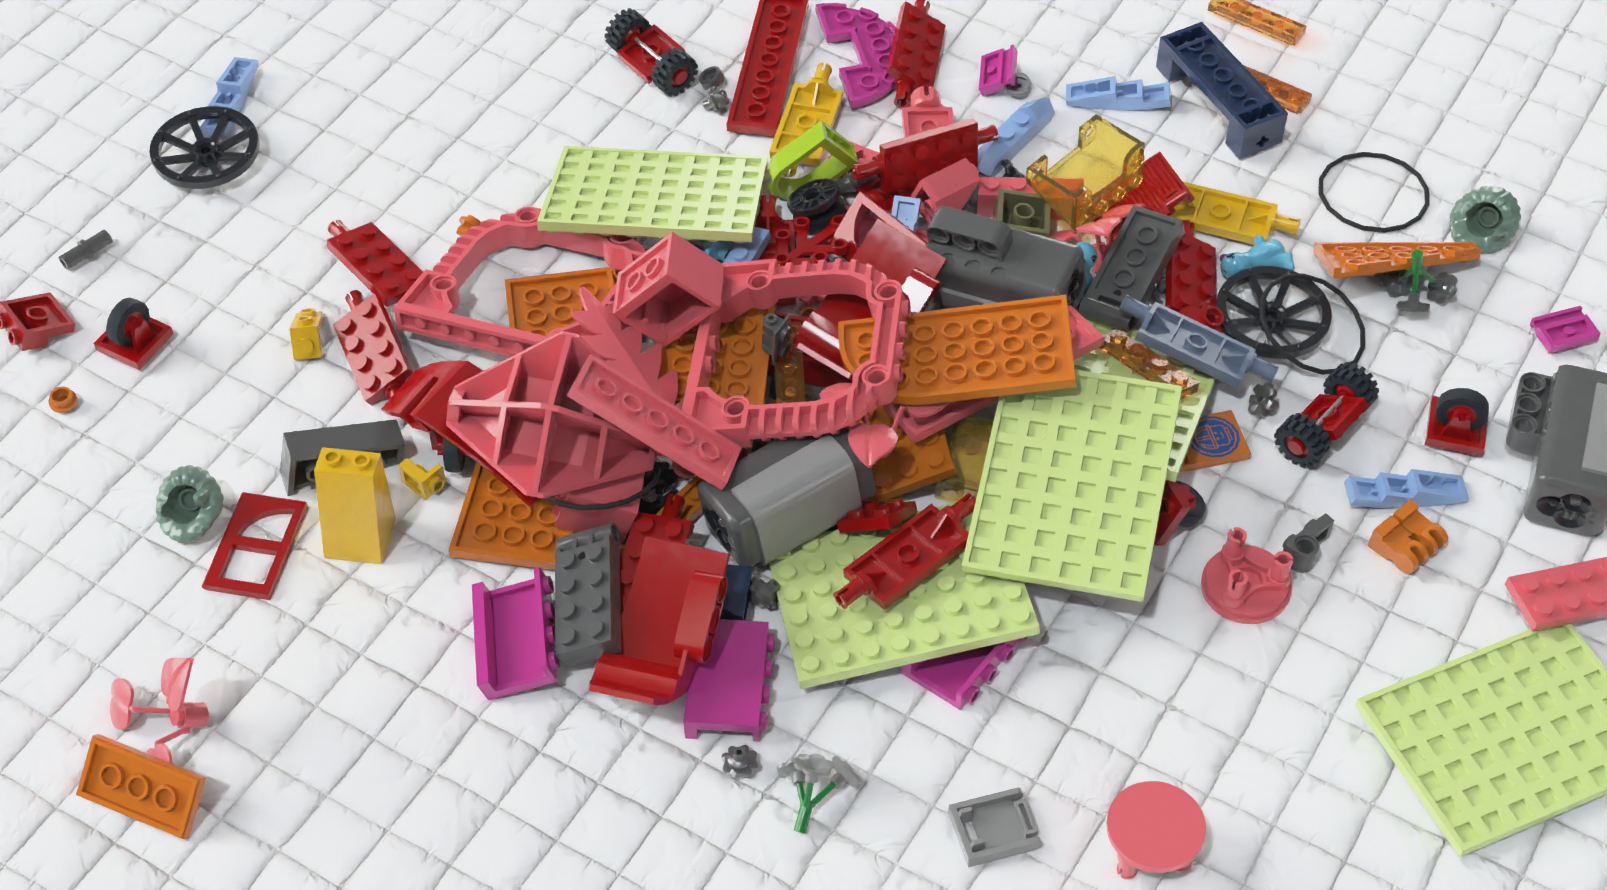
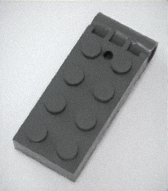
M1133 205L1089 289L1082 298L1078 312L1086 319L1130 333L1139 319L1119 311V307L1126 294L1145 304L1148 303L1185 233L1183 220Z
M614 522L559 537L556 541L555 656L566 667L600 658L604 652L613 654L622 652L619 548L621 539L619 530Z

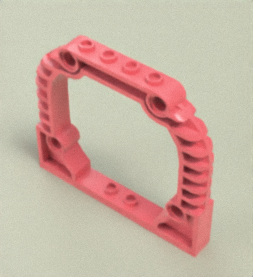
M523 207L515 213L501 215L500 220L487 219L481 222L479 226H472L466 230L465 234L460 235L456 243L452 244L448 249V253H445L440 262L436 263L433 271L426 269L394 306L397 328L511 357L561 331L579 334L580 336L596 335L578 322L553 329L548 336H543L455 315L454 310L460 306L458 290L485 258L491 253L511 245L521 248H533L547 244L604 257L605 263L609 267L618 270L624 269L646 251L637 242L636 237L631 238L626 235L602 236L593 233L577 235L573 232L549 233L547 231H538L537 220L541 208ZM617 282L601 304L604 307L614 303ZM620 320L622 331L628 324Z
M836 258L834 262L829 263L824 259L819 260L817 264L803 261L802 265H794L793 262H787L785 266L780 267L776 259L721 263L724 265V283L721 293L722 303L716 313L710 314L699 323L682 411L742 448L753 447L754 439H761L764 442L770 441L771 438L787 440L788 437L804 439L805 436L821 438L822 434L831 433V435L839 434L840 429L848 425L850 428L856 426L859 419L867 412L871 415L878 406L887 405L895 399L898 382H902L903 379L901 360H905L906 355L903 340L908 338L906 317L911 316L910 301L905 300L902 285L898 281L888 280L886 275L876 270L873 265L869 263L867 265L861 264L856 259H851V262H843L842 258ZM850 294L867 300L872 318L875 320L870 360L862 363L855 370L852 386L833 397L816 401L750 405L748 399L744 396L736 395L724 399L709 388L711 373L715 372V353L720 348L718 337L721 323L733 322L737 317L754 307L757 309H768L774 306L778 299Z

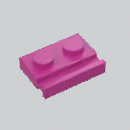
M1014 44L1010 45L1008 50L1002 48L981 56L978 90L982 96L1005 89L1007 84L1015 85L1018 51Z
M1581 305L1531 319L1530 327L1535 328L1537 337L1548 353L1598 341L1601 333L1589 316L1583 314Z

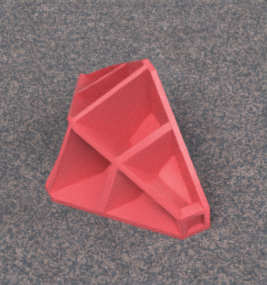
M561 331L455 385L448 400L446 426L527 496L544 499L653 470L657 455H663L567 396L589 354L606 363L579 334Z

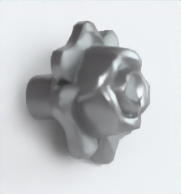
M715 86L708 88V99L703 101L705 110L708 111L713 108L719 115L727 112L726 106L729 103V98L726 91L717 89Z
M753 578L749 593L751 601L757 604L759 608L770 607L775 609L776 602L778 601L775 591L780 588L779 583L775 579H771L767 583L762 579Z
M748 745L740 747L730 746L728 753L721 755L724 762L723 771L725 773L730 772V776L734 779L740 776L750 777L752 770L758 769L756 761L757 752L755 750L749 751Z

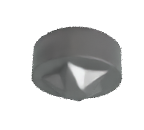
M717 66L706 68L699 76V82L705 90L713 86L719 87L725 79L722 70Z
M1018 72L1016 73L1015 85L1007 84L1006 88L1012 97L1023 99L1031 93L1032 82L1026 74Z

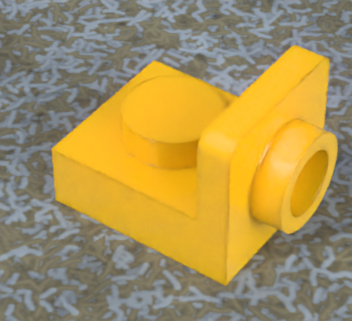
M407 458L398 465L402 483L424 500H427L434 493H438L446 484L444 468L440 464H437L428 472L420 464L415 465Z

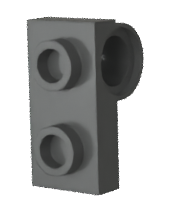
M1323 514L1317 520L1311 519L1297 535L1291 534L1283 542V551L1293 556L1291 569L1294 571L1307 573L1314 568L1320 544L1330 537L1334 519L1328 514Z

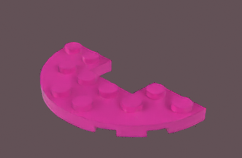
M844 3L815 4V12L826 42L831 43L851 39L860 65L839 68V78L850 108L863 107L888 94L895 87L894 77L888 74L886 70L896 26L890 21L885 22L879 18L878 13L864 7L857 10L847 8V4Z

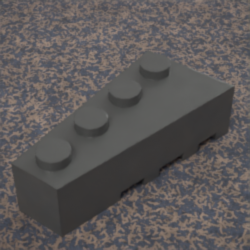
M397 419L283 433L280 474L287 497L298 494L296 489L306 486H311V490L316 488L314 470L322 447L380 453L384 468L400 464L403 461L405 442Z

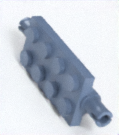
M1126 294L1119 307V311H1123L1141 320L1140 323L1142 325L1135 340L1235 388L1238 387L1244 373L1248 374V372H1251L1272 383L1279 369V366L1256 357V349L1157 302L1154 305L1151 303L1147 305Z

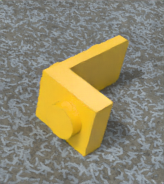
M306 308L296 313L289 328L294 360L322 357L319 327L324 318L323 311Z

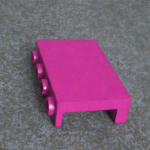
M540 567L534 568V579L491 591L483 582L472 584L476 683L488 701L558 682L557 669H560V660L555 656V627L553 626L555 606L551 601V594L554 593V584L551 577L546 576Z
M719 620L710 658L705 664L697 663L687 690L683 721L686 739H697L699 729L751 732L753 734V741L760 740V731H766L767 712H762L763 704H769L770 686L765 685V678H771L772 660H768L767 656L768 652L774 651V634H769V622Z
M1028 637L901 666V674L961 711L967 703L971 705L975 702L980 693V687L984 682L989 684L994 679L1002 661L1007 663L1015 651L1016 644L1019 641L1025 642Z

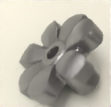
M1266 382L1263 386L1257 384L1253 388V392L1256 395H1250V405L1248 406V411L1251 414L1263 417L1267 409L1275 411L1278 408L1279 402L1274 399L1277 396V390L1273 389V384Z

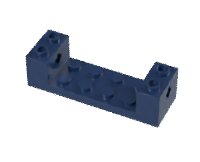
M1203 22L1160 37L1156 68L1169 82L1187 75L1229 120L1225 144L1239 159L1282 143L1288 112Z

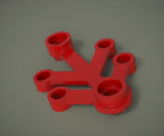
M844 215L832 217L829 227L808 241L810 220L807 217H797L794 220V228L797 232L796 249L788 253V245L791 243V232L787 229L777 230L775 232V242L778 245L777 254L771 259H776L780 266H785L787 262H793L794 265H802L803 261L817 264L819 260L824 259L829 263V254L845 255L848 252L845 239L837 238L831 242V245H821L833 237ZM805 255H812V258H801V257H803V256H805Z

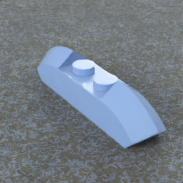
M1048 97L1023 104L997 129L999 134L997 135L999 137L997 141L981 145L978 149L977 169L979 172L995 177L1004 168L1000 164L1002 159L1011 161L1052 120L1055 111Z

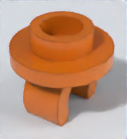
M472 215L467 217L461 216L459 219L461 225L458 227L456 234L459 236L465 234L467 229L472 226H479L481 221Z

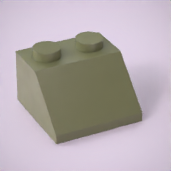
M999 188L993 210V219L1000 220L1012 228L1049 237L1051 196Z

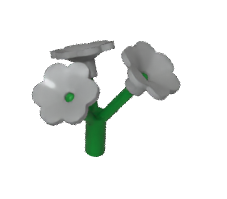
M799 754L797 757L791 758L786 763H781L776 767L780 778L791 777L793 786L797 787L800 808L793 831L806 834L812 809L834 788L838 789L845 782L855 789L860 787L861 779L846 761H842L838 756H834L832 761L820 754ZM834 768L837 773L829 779L830 783L811 800L814 783H817L818 775L829 776ZM805 781H806V782H807V786H806V791L804 792L803 784H805Z

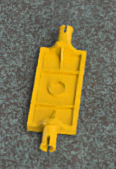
M824 62L819 63L814 77L807 83H794L769 151L771 159L778 151L820 120L833 129L843 100V91L834 90L829 85L828 80L832 73V67L828 63L825 64L824 70H822ZM820 147L799 163L818 167L825 150ZM798 164L791 168L789 177H793L796 174Z
M1184 181L1183 183L1195 199L1189 204L1184 200L1175 206L1176 212L1170 216L1180 220H1190V223L1194 222L1195 231L1255 245L1253 242L1255 236L1262 235L1265 242H1267L1270 231H1273V229L1297 235L1301 218L1278 214V204Z

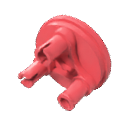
M1234 527L1233 530L1229 529L1227 541L1222 546L1221 551L1210 558L1203 569L1201 577L1202 594L1208 605L1216 613L1228 620L1242 624H1260L1270 621L1284 611L1290 600L1292 591L1290 569L1293 565V556L1285 551H1279L1273 555L1262 548L1244 545L1247 539L1246 531L1240 527Z
M1144 781L1125 788L1114 798L1107 815V834L1113 848L1117 852L1119 861L1116 868L1117 874L1119 875L1122 872L1121 878L1126 880L1134 878L1137 875L1138 869L1150 873H1168L1175 870L1187 871L1191 868L1192 861L1197 857L1204 844L1206 821L1203 811L1192 796L1181 788L1169 783Z

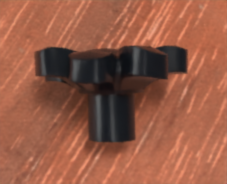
M1002 159L1000 164L1003 165L1006 172L1002 177L1027 178L1013 166L1010 160Z
M666 461L657 462L660 466L659 481L654 486L656 494L665 493V486L670 489L676 485L675 480L678 476L673 469H670L669 463ZM654 467L653 470L645 472L643 481L645 488L654 478Z

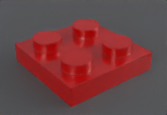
M903 498L888 500L886 504H879L878 500L862 503V508L847 512L846 518L837 521L839 533L890 529L918 512L916 502H904Z

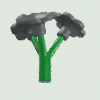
M1414 250L1412 252L1411 268L1407 271L1403 269L1383 272L1384 278L1381 279V286L1394 298L1399 295L1407 296L1409 294L1407 301H1398V304H1396L1397 309L1407 312H1428L1430 304L1419 301V276L1423 275L1429 280L1427 298L1439 304L1445 303L1449 297H1453L1456 294L1457 288L1455 285L1458 282L1457 277L1449 275L1447 272H1441L1437 277H1433L1423 269V252L1421 250Z

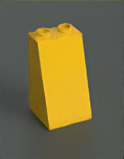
M322 447L314 474L324 558L382 565L396 515L381 454Z

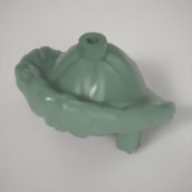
M1494 185L1489 187L1481 186L1479 189H1473L1466 193L1462 199L1456 201L1450 214L1452 239L1455 242H1475L1481 248L1480 254L1495 253L1508 246L1520 226L1521 208L1518 205L1517 198L1511 192L1506 191L1505 188Z
M180 466L172 470L170 475L166 476L163 479V483L159 486L155 512L157 522L166 536H169L171 540L178 543H190L204 536L211 528L213 522L222 511L224 496L216 479L210 476L209 471L203 470L200 466Z

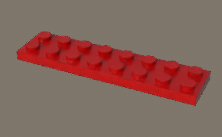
M759 0L726 123L727 131L775 136L780 124L809 7V0Z

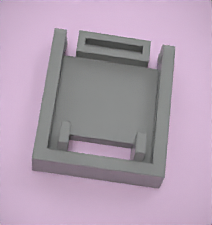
M1017 787L949 804L948 814L968 868L1027 853L1042 847V841L1037 836L1038 829L1027 801L1022 799L1023 793L1021 788ZM972 822L978 838L971 841V843H969L963 824Z

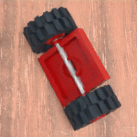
M627 8V11L623 9L621 10V15L618 13L614 15L616 19L609 21L611 26H606L605 30L608 33H605L604 37L606 38V43L617 52L618 58L645 82L648 84L653 82L654 85L670 97L672 95L676 97L679 95V92L681 94L685 92L684 88L687 87L689 89L691 87L689 83L691 81L694 82L696 79L694 75L698 74V70H696L698 64L685 52L682 46L657 25L651 26L650 22L635 9Z
M1349 362L1338 365L1323 383V386L1326 387L1324 389L1325 394H1319L1301 414L1290 415L1274 434L1276 440L1274 442L1275 445L1280 446L1278 448L1279 452L1286 454L1284 458L1287 460L1291 458L1294 465L1300 463L1302 468L1315 466L1329 451L1331 441L1342 437L1343 433L1378 398L1379 388L1376 387L1378 383L1376 380H1371L1373 375L1371 373L1366 374L1364 367L1358 369V364L1356 363L1350 365Z

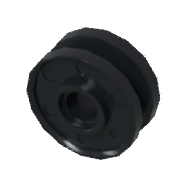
M827 178L816 179L801 185L787 199V207L793 215V220L801 216L809 218L810 230H817L828 226L832 217L842 215L846 209V203L840 195L838 184L834 180Z

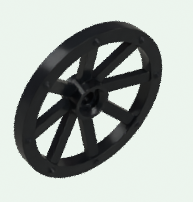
M206 106L184 111L166 121L154 134L150 143L149 153L155 171L163 180L182 188L205 189L228 183L246 172L257 158L260 141L255 125L246 115L231 108ZM220 119L211 138H204L197 122L198 120ZM229 121L244 129L219 144ZM190 124L197 141L191 144L171 134L182 126ZM249 138L245 153L224 152ZM166 142L189 152V154L161 157V150ZM218 161H237L223 171H220L217 166ZM193 162L181 174L165 166ZM202 166L209 167L212 173L205 176H193Z
M1257 266L1241 270L1228 278L1221 286L1215 304L1224 315L1221 327L1222 332L1256 349L1255 353L1257 356L1270 359H1286L1278 352L1274 345L1265 344L1267 336L1260 320L1259 309L1263 291L1258 280H1276L1285 274H1300L1298 272L1275 266ZM1303 278L1286 279L1282 281L1275 300L1269 302L1267 299L1265 300V319L1271 333L1276 332L1287 344L1281 347L1294 358L1310 353L1326 338L1332 320L1331 306L1324 292L1313 281ZM1248 282L1259 308L1232 294V291ZM1290 284L1301 289L1309 296V298L1285 308L1282 305ZM1226 301L1254 317L1230 319L1226 309ZM1316 305L1320 314V323L1290 319L1289 317ZM1260 326L1261 331L1257 339L1253 340L1237 328ZM1284 327L1313 331L1315 333L1308 339L1298 342Z

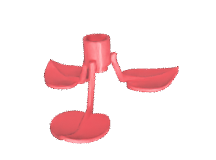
M1146 204L1117 206L1103 213L1102 219L1096 222L1084 224L1076 228V230L1056 231L1050 233L1049 237L1065 242L1073 240L1078 243L1082 242L1077 235L1078 232L1095 234L1096 243L1092 244V246L1096 249L1098 257L1097 262L1092 268L1093 272L1097 273L1111 248V231L1122 221L1121 218L1128 216L1133 205L1145 209L1147 206ZM1100 236L1106 237V244L1101 242Z
M852 383L831 385L823 389L819 396L821 399L833 397L852 386ZM950 402L923 405L903 404L899 407L891 428L883 423L871 426L866 413L862 416L864 424H858L849 431V445L858 459L870 468L880 458L889 456L898 443L896 430L904 411L907 410L908 414L914 418H923L936 414Z
M170 658L165 661L161 673V690L163 695L167 697L166 703L169 708L133 706L134 689L128 680L118 678L111 685L110 717L112 724L118 730H126L129 727L131 712L170 714L171 724L180 729L156 740L154 748H149L146 751L147 754L172 763L171 751L164 743L180 735L190 734V728L205 727L209 719L208 707L204 702H184L194 658Z

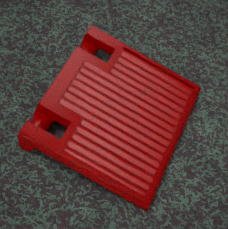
M1159 151L1083 202V208L1093 222L1102 219V214L1106 211L1127 204H1146V209L1171 216L1176 212L1175 206L1184 200L1189 204L1194 201L1195 197ZM1127 216L1121 218L1122 221L1111 231V246Z

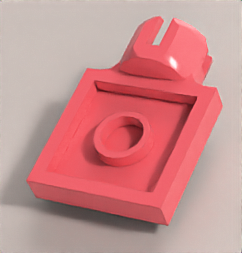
M924 86L912 92L911 107L902 108L901 112L904 137L954 123L952 107H945L941 104L940 93L936 88L928 86L929 96H925Z

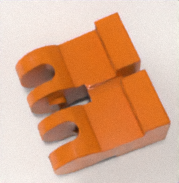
M1412 499L1408 500L1393 513V516L1390 515L1373 530L1367 545L1384 559L1392 560L1398 569L1407 574L1413 573L1419 565L1428 560V557L1433 556L1438 549L1448 543V534L1445 529L1437 523H1432L1418 511L1419 505Z

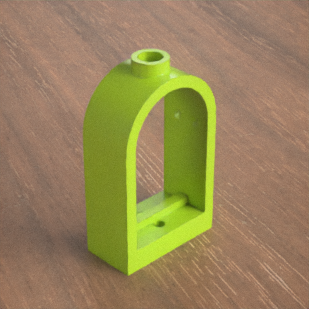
M820 120L772 157L769 163L772 180L768 184L770 192L776 197L779 196L787 200L794 190L807 182L825 178L835 181L849 171L853 164H858L855 146ZM820 147L832 155L828 160L801 178L786 179L781 177Z

